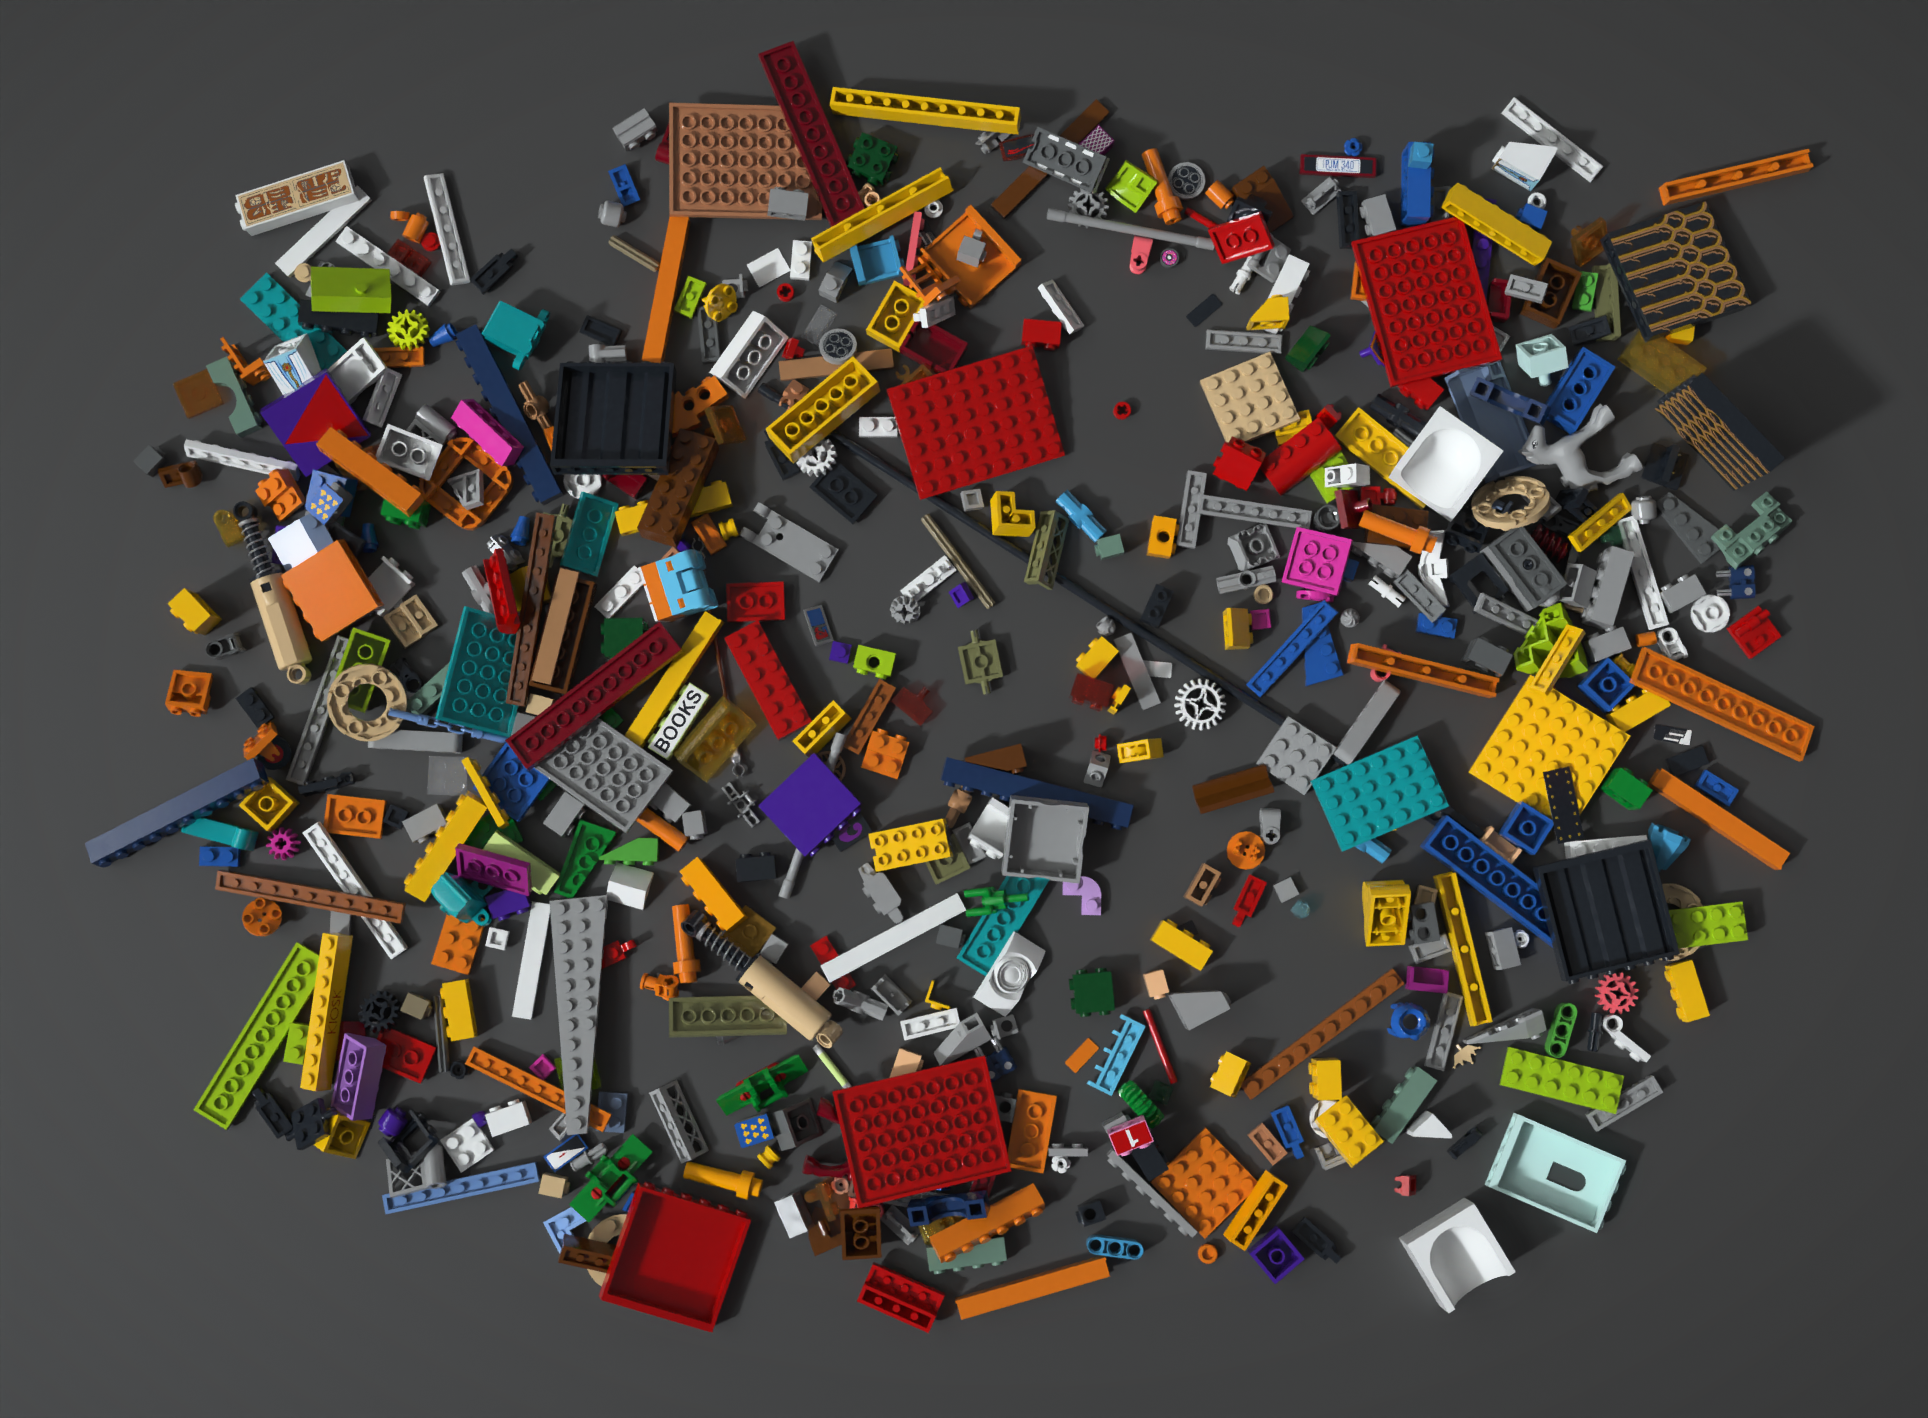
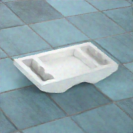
M363 337L336 361L328 371L341 388L347 402L352 404L360 393L377 382L386 371L387 366L368 340Z
M1013 931L973 998L1006 1017L1020 1000L1028 981L1037 972L1045 950Z

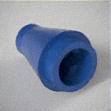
M445 323L428 340L433 347H436L437 345L454 341L457 331L451 323Z
M519 516L518 522L510 536L513 544L526 546V543L529 542L530 518Z
M365 523L362 525L361 538L366 540L367 543L362 552L373 553L377 551L379 546L374 524Z

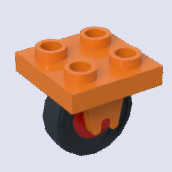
M270 721L268 724H262L257 730L258 734L254 738H248L243 744L245 746L243 748L244 757L247 760L256 757L258 761L263 763L264 768L269 770L281 769L287 765L291 758L290 745L285 739L277 736V727L274 723Z

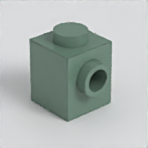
M1120 534L1097 539V545H1094L1096 556H1100L1101 560L1124 554Z

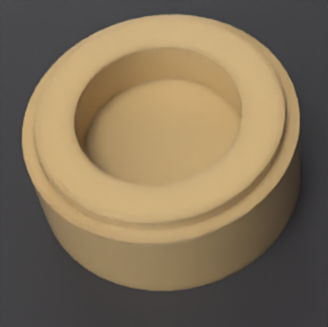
M1260 585L1254 591V599L1259 604H1267L1273 598V590L1268 585Z

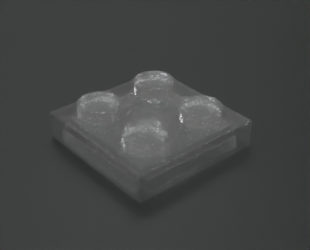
M429 756L427 794L465 795L468 790V772L461 760L466 757Z

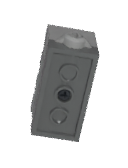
M1524 527L1506 531L1480 551L1493 566L1497 575L1506 583L1509 591L1516 596L1519 604L1526 612L1538 606H1551L1559 600L1560 589L1567 585V582Z

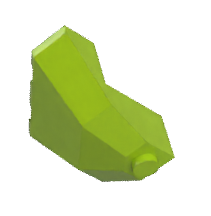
M1561 602L1541 611L1539 614L1540 619L1535 626H1531L1524 637L1525 641L1513 653L1517 671L1536 675L1567 624L1573 626ZM1581 642L1559 678L1573 677L1589 671Z

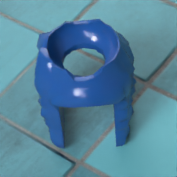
M1412 1002L1391 1004L1390 1008L1395 1010L1391 1017L1392 1028H1387L1388 1033L1397 1038L1420 1040L1421 1036H1424L1430 1027L1428 1012L1421 1005L1419 1006ZM1407 1014H1413L1417 1017L1418 1024L1414 1029L1409 1030L1403 1025V1019Z

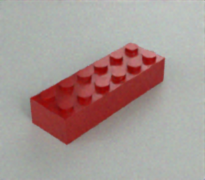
M757 620L726 636L724 639L777 739L780 741L807 727L812 720L760 622Z

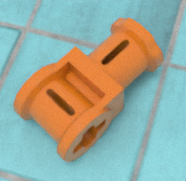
M644 973L641 978L640 989L653 990L656 996L669 1001V998L679 997L677 989L679 980L674 975L659 974L657 978Z

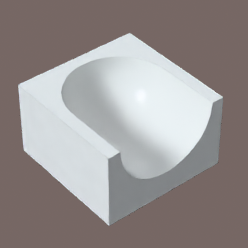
M1440 406L1394 467L1388 478L1451 522L1497 461L1503 450Z
M1466 1198L1461 1199L1399 1237L1437 1303L1448 1313L1455 1310L1456 1303L1464 1295L1491 1279L1500 1276H1510L1515 1273L1514 1268L1473 1202Z

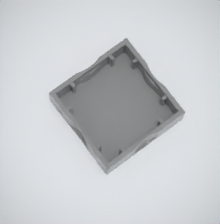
M1010 795L1001 869L1002 875L1023 878L1040 877L1052 881L1080 884L1083 861L1082 845L1087 829L1088 804Z

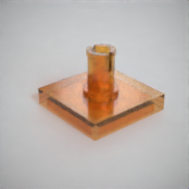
M1599 217L1584 229L1578 225L1576 226L1577 229L1573 228L1571 231V236L1573 237L1570 240L1575 264L1579 267H1582L1604 251L1600 240L1608 232L1606 221L1602 217Z
M733 405L710 406L704 410L711 426L705 429V435L716 438L718 445L741 443L746 440Z

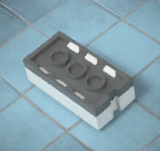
M1037 127L1032 139L1035 142L1032 149L1028 148L1022 163L1095 194L1110 158Z

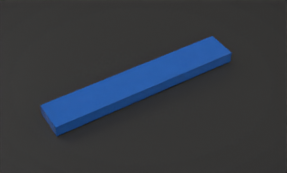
M1323 600L1246 685L1261 698L1338 612Z

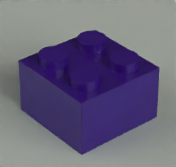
M1277 1226L1247 1250L1274 1284L1279 1282L1304 1260V1257Z

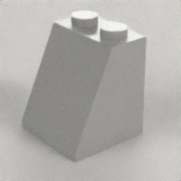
M1219 990L1168 993L1175 1010L1187 1030H1191L1230 1009L1228 1004L1231 1001L1228 995Z

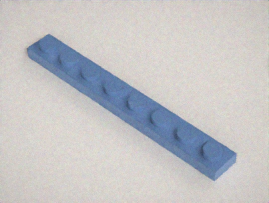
M537 1162L448 1180L446 1181L447 1185L442 1188L426 1189L391 1198L390 1194L387 1193L383 1194L382 1198L385 1214L535 1183L540 1181Z

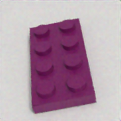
M461 843L456 846L457 872L459 877L526 896L531 894L530 863Z

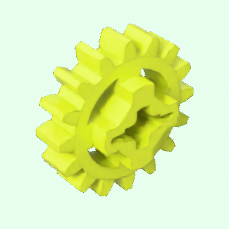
M406 309L405 314L399 311V316H392L393 322H388L390 328L387 329L390 341L394 343L395 347L400 345L401 350H404L406 346H408L409 350H412L414 345L416 348H419L418 343L424 344L423 338H429L427 332L430 331V328L427 325L426 318L423 317L422 313L417 315L415 310L409 313Z

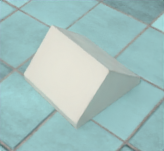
M617 862L608 882V900L644 910L654 873Z
M1426 1110L1405 1131V1133L1413 1137L1452 1138V1134L1437 1117Z

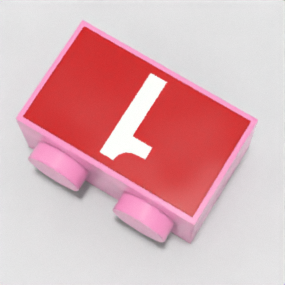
M1144 1115L1107 1129L1117 1156L1129 1155L1132 1153V1150L1146 1148L1154 1141Z

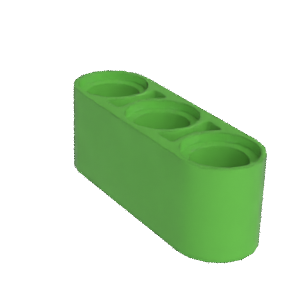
M1565 1002L1557 1005L1544 1049L1547 1055L1555 1058L1565 1055L1577 1017L1575 1005ZM1568 1006L1570 1008V1014L1565 1017L1563 1015V1009L1564 1007ZM1560 1025H1563L1565 1028L1562 1035L1557 1033V1028ZM1557 1043L1559 1051L1554 1054L1551 1049Z

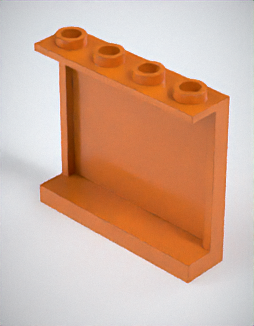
M972 205L968 206L965 209V213L926 248L920 249L921 256L933 267V271L939 279L943 278L946 281L957 275L961 281L956 285L957 290L954 292L959 296V302L964 307L968 306L970 309L1015 271L1022 262L1019 256ZM975 229L983 231L980 241L986 243L985 251H987L984 262L980 261L978 268L957 260L958 250L964 235L972 238Z
M345 539L336 540L281 575L284 586L293 595L294 603L301 608L304 619L311 624L314 629L313 634L321 642L329 640L331 636L368 613L384 606Z

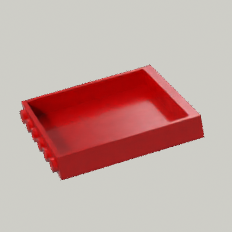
M644 1181V1184L638 1182L599 1293L600 1300L712 1333L751 1219L742 1210L730 1211L729 1207L722 1204L714 1206L706 1199L700 1198L698 1201L692 1199L693 1196L686 1193L678 1195L670 1188L663 1187V1189L655 1188L656 1185Z

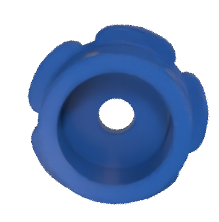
M1351 138L1344 143V151L1348 156H1358L1360 151H1362V143H1359V140L1356 138Z

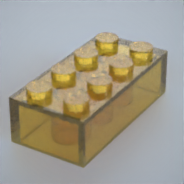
M1639 329L1617 358V360L1665 394L1687 378H1690L1693 374L1698 376L1707 369L1664 337L1645 343Z

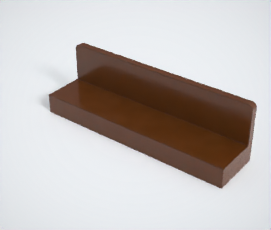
M1265 764L1192 786L1195 802L1200 814L1274 793Z
M564 1234L558 1263L607 1273L616 1245Z

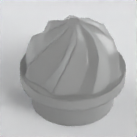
M1349 608L1341 613L1340 620L1345 627L1352 628L1359 623L1360 616L1356 610Z
M1107 616L1096 624L1099 634L1110 636L1115 632V623L1113 619H1109Z

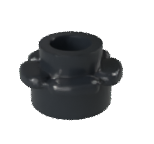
M463 1060L454 1061L450 1066L451 1076L456 1079H463L469 1072V1067L465 1064L466 1062Z

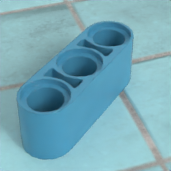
M1092 1234L1086 1241L1089 1252L1095 1255L1133 1260L1139 1259L1143 1255V1247L1135 1239ZM1093 1240H1099L1101 1245L1099 1248L1093 1249L1090 1247V1243ZM1111 1243H1119V1250L1111 1251L1109 1248ZM1138 1245L1139 1251L1136 1254H1131L1129 1252L1130 1246Z

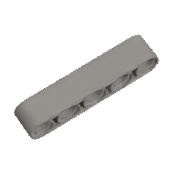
M1385 679L1333 754L1349 765L1385 716L1401 690Z
M395 730L385 738L368 741V748L462 753L463 734Z

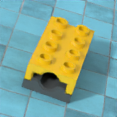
M947 818L868 834L871 849L876 851V856H873L876 872L955 856Z

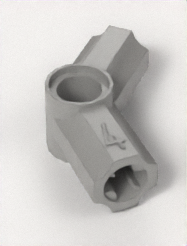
M839 987L832 996L835 1004L882 1021L888 1008L887 1004L872 999L869 995L856 990L851 991Z

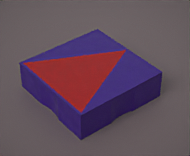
M327 368L303 382L294 391L284 394L269 403L260 411V414L305 477L312 474L313 469L318 470L332 461L320 452L316 446V443L330 427L336 431L338 429L343 431L351 442L355 440L357 443H361L371 437L370 430L357 411L347 402L341 388Z

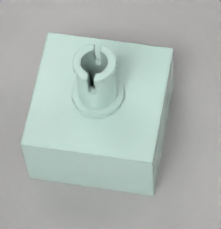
M1552 334L1515 344L1518 365L1531 378L1539 377L1540 386H1548L1552 383L1550 373L1568 368L1566 347Z

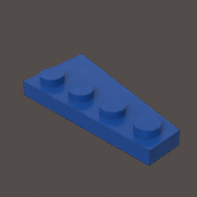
M1320 603L1302 608V623ZM1327 624L1304 650L1305 686L1343 676Z

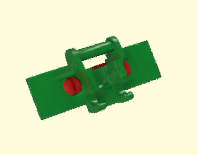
M794 1055L781 1063H772L739 1081L735 1088L720 1095L716 1101L726 1116L748 1104H752L757 1113H759L762 1108L783 1097L787 1098L789 1095L784 1085L808 1072V1069L800 1056ZM769 1087L772 1088L775 1093L761 1100L760 1092Z
M632 1134L611 1158L603 1154L600 1162L585 1174L591 1180L569 1205L588 1223L607 1202L616 1207L617 1201L634 1183L636 1184L639 1181L633 1173L653 1151ZM626 1175L628 1179L610 1196L611 1190Z

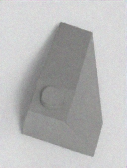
M1531 1008L1463 1039V1042L1465 1044L1539 1038L1542 1036V1032L1546 1031L1543 1012L1540 1009Z

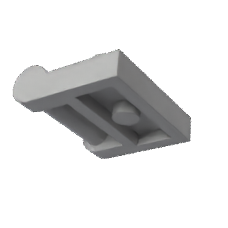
M1271 234L1275 247L1268 250L1261 265L1259 261L1264 252L1254 254L1247 266L1273 283L1276 281L1291 249Z

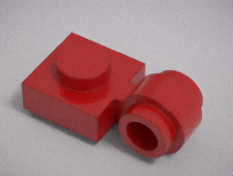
M1365 486L1360 488V501L1370 498L1372 504L1381 505V500L1384 502V505H1395L1397 492H1395L1394 488L1383 489V493H1380V486Z

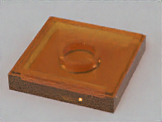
M207 369L172 383L188 419L224 404L216 384L213 383Z

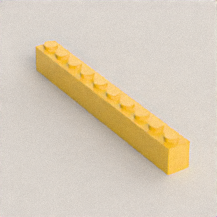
M839 87L832 88L830 100L832 113L846 116L1019 135L1021 122L1020 107Z

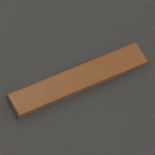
M892 348L856 352L854 356L867 371L894 368ZM823 356L779 361L781 381L829 376L843 364H831L825 361Z
M563 568L559 570L532 681L552 685L579 572Z

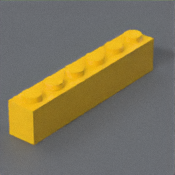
M1460 183L1455 184L1449 189L1441 206L1443 210L1533 266L1544 260L1552 243L1545 235L1536 232L1529 225L1520 222L1513 215L1504 212L1497 205L1488 202L1481 195L1472 192L1467 186Z
M718 480L712 482L711 486H703L690 518L733 507L727 483ZM648 500L638 502L637 506L634 507L629 505L618 508L619 511H615L619 531L622 536L639 532L637 527L648 504Z
M467 791L465 795H460L456 802L458 806L454 811L451 810L445 819L447 823L444 827H439L435 834L437 838L433 843L429 842L425 849V856L423 859L420 857L414 865L415 871L413 874L409 873L404 880V884H406L404 891L423 902L427 900L433 885L444 874L456 856V846L459 843L464 844L487 809L483 799L470 791Z

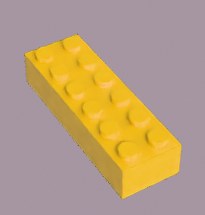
M852 356L766 428L767 434L794 464L880 392L878 381Z

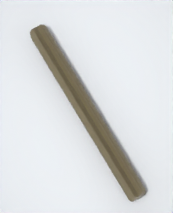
M930 514L921 518L922 523L987 609L993 607L995 601Z

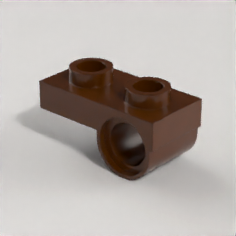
M196 460L158 469V474L165 488L184 484L186 488H193L199 485L203 478Z

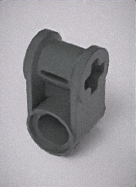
M235 632L209 642L205 647V652L213 659L222 660L246 651V648L242 646L240 632ZM215 646L220 647V652L217 655H213L212 652Z

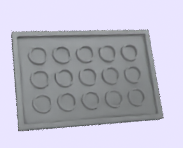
M599 718L534 767L626 834L673 773L672 769Z

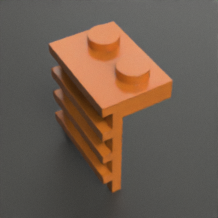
M922 256L918 258L921 265L907 271L904 266L899 268L904 274L902 278L904 280L907 279L911 283L909 287L911 289L914 288L918 292L916 296L918 298L921 297L925 301L923 303L924 306L940 301L946 295H951L957 290L956 285L961 281L955 275L942 282ZM926 269L928 274L917 280L913 279L912 275ZM933 278L935 283L924 289L920 288L919 284Z
M224 337L220 338L224 344L221 347L222 350L228 353V359L236 364L234 368L242 373L240 375L241 379L254 386L260 381H266L271 377L263 359L259 358L248 365L235 344L230 345Z

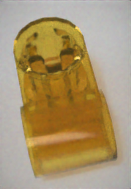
M226 510L216 511L213 515V521L226 546L230 548L243 541L245 538L241 534L243 530L239 527L234 515ZM223 515L227 516L225 519L226 523L221 522Z
M952 1216L935 1220L929 1225L918 1226L924 1244L930 1245L929 1237L948 1228L945 1227L946 1221H949L948 1227L957 1223Z

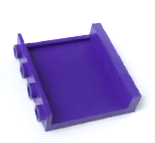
M813 753L758 806L804 857L809 855L813 857L820 850L819 846L823 842L825 844L834 837L833 833L837 829L841 830L848 824L846 821L851 816L855 817L862 811L860 807L863 803L827 767L822 758L817 753Z

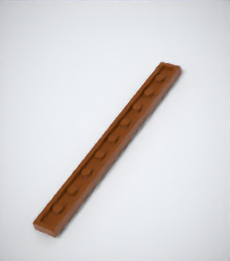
M226 870L217 871L215 890L400 924L403 923L406 903Z
M1391 968L1245 1078L1241 1088L1249 1099L1252 1100L1403 986L1404 982L1395 970Z

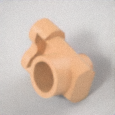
M866 183L858 192L863 205L866 207L881 200L870 183Z

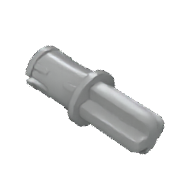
M601 1143L589 1151L585 1150L584 1154L571 1160L570 1165L577 1172L588 1164L592 1165L596 1159L606 1154L608 1149L604 1143Z

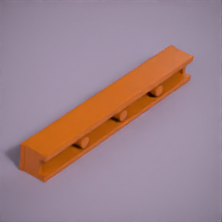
M1805 149L1665 182L1659 187L1663 206L1809 172L1814 167L1808 155L1810 151Z
M669 217L643 350V362H664L691 223L689 217Z
M1360 643L1350 645L1347 659L1349 664L1486 698L1496 697V685L1500 679Z
M1663 768L1657 769L1649 782H1647L1650 788L1772 869H1782V865L1790 855L1788 851Z
M1100 1255L956 1297L955 1302L958 1306L961 1320L1110 1277L1106 1257Z

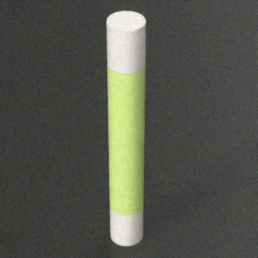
M819 1044L815 1045L812 1049L843 1088L852 1087Z

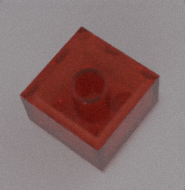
M1077 673L1068 698L1072 699L1071 702L1082 706L1085 703L1090 705V709L1100 712L1102 709L1105 710L1107 708L1114 685Z

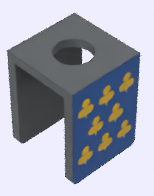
M333 482L331 486L323 484L306 507V510L323 525L332 524L338 520L354 497L338 482Z
M769 1112L737 1121L734 1126L741 1148L775 1138L776 1135L768 1115Z

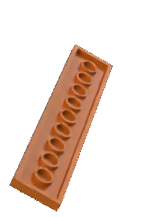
M1646 647L1641 648L1629 683L1798 762L1804 759L1815 727Z

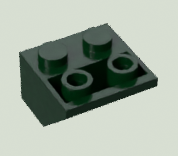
M1310 325L1287 354L1285 360L1302 373L1306 368L1310 370L1319 358L1317 353L1321 356L1330 344L1328 339L1331 334Z

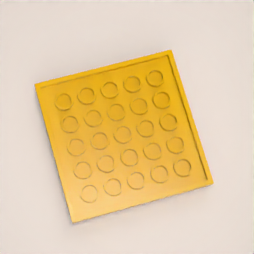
M1529 675L1468 772L1515 802L1523 801L1552 820L1543 772L1569 766L1580 815L1630 738V735L1553 688L1548 697L1531 691L1529 686L1534 676Z

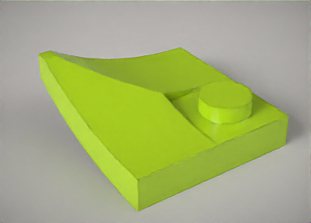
M1125 160L1118 172L1107 184L1105 190L1136 213L1158 180L1128 160Z

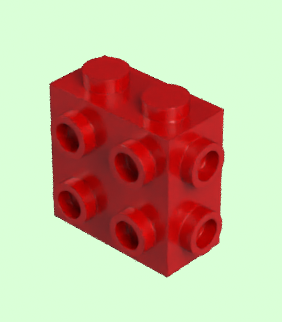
M1232 436L1229 443L1224 442L1220 450L1223 454L1221 457L1217 456L1213 464L1216 467L1213 475L1234 484L1237 488L1247 491L1266 453L1260 448L1253 447L1242 439Z

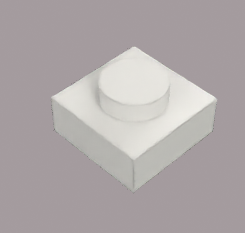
M489 927L485 946L505 950L510 931Z

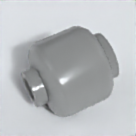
M607 200L604 204H600L598 218L604 225L619 227L621 222H625L627 212L623 211L624 207L621 203Z
M1637 496L1631 502V516L1638 520V524H1649L1650 520L1656 518L1657 503L1652 499V496Z

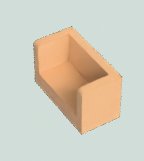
M1487 826L1484 830L1485 833L1478 839L1512 864L1522 849L1516 848L1494 831V827Z

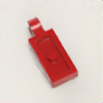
M1250 874L1248 875L1233 907V910L1237 911L1232 922L1233 925L1240 927L1245 915L1248 917L1252 916L1267 882Z
M634 939L622 945L617 940L603 947L604 954L601 970L627 958L625 952L637 947Z

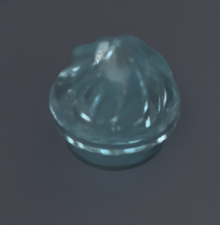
M1299 899L1290 911L1294 917L1303 919L1309 916L1310 908L1306 901L1303 902Z

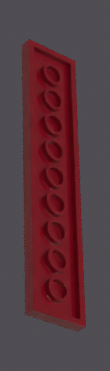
M794 41L759 53L758 57L828 222L832 227L865 209Z
M658 622L505 741L524 767L530 771L683 652L664 626Z

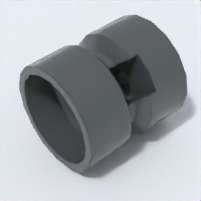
M1333 505L1322 506L1312 519L1315 529L1322 533H1329L1334 530L1340 523L1338 508Z

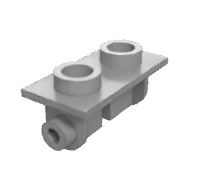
M984 131L978 136L979 140L975 144L982 145L981 150L984 154L990 153L999 145L995 139L996 137L1002 142L1011 134Z
M1328 177L1302 199L1301 202L1314 215L1331 201L1338 191H1341L1338 187L1339 182Z
M500 534L490 537L491 540L487 542L488 549L494 553L495 548H503L508 570L514 572L518 568L517 565L525 562L520 552L513 549L506 537Z
M891 1205L880 1218L907 1245L913 1242L921 1232L917 1226L910 1227L909 1219L894 1205Z

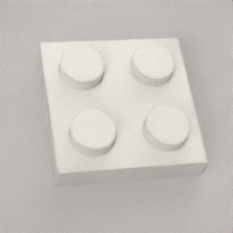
M473 1118L440 1140L461 1173L495 1150Z

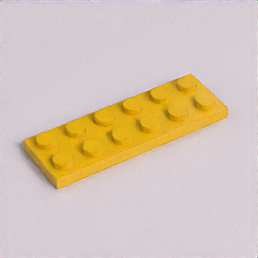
M1358 407L1334 438L1419 508L1423 509L1426 506L1425 503L1388 478L1394 467L1408 450V447Z

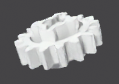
M824 438L797 460V465L803 473L807 472L809 476L814 473L816 477H819V472L825 475V470H832L830 465L836 464L834 459L837 457L836 448L829 439L825 441Z

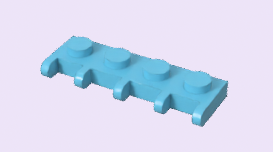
M1123 1014L1120 1015V1018L1126 1020L1121 1032L1114 1029L1112 1031L1113 1034L1118 1036L1112 1050L1106 1047L1103 1050L1109 1053L1104 1067L1097 1064L1095 1066L1096 1069L1101 1071L1096 1083L1090 1080L1087 1082L1088 1085L1112 1096L1145 1029V1025Z

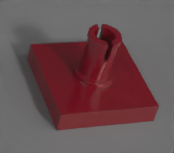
M1340 489L1334 491L1341 529L1363 528L1359 526L1362 518L1361 512L1373 509L1371 499L1367 498L1359 501L1356 490Z

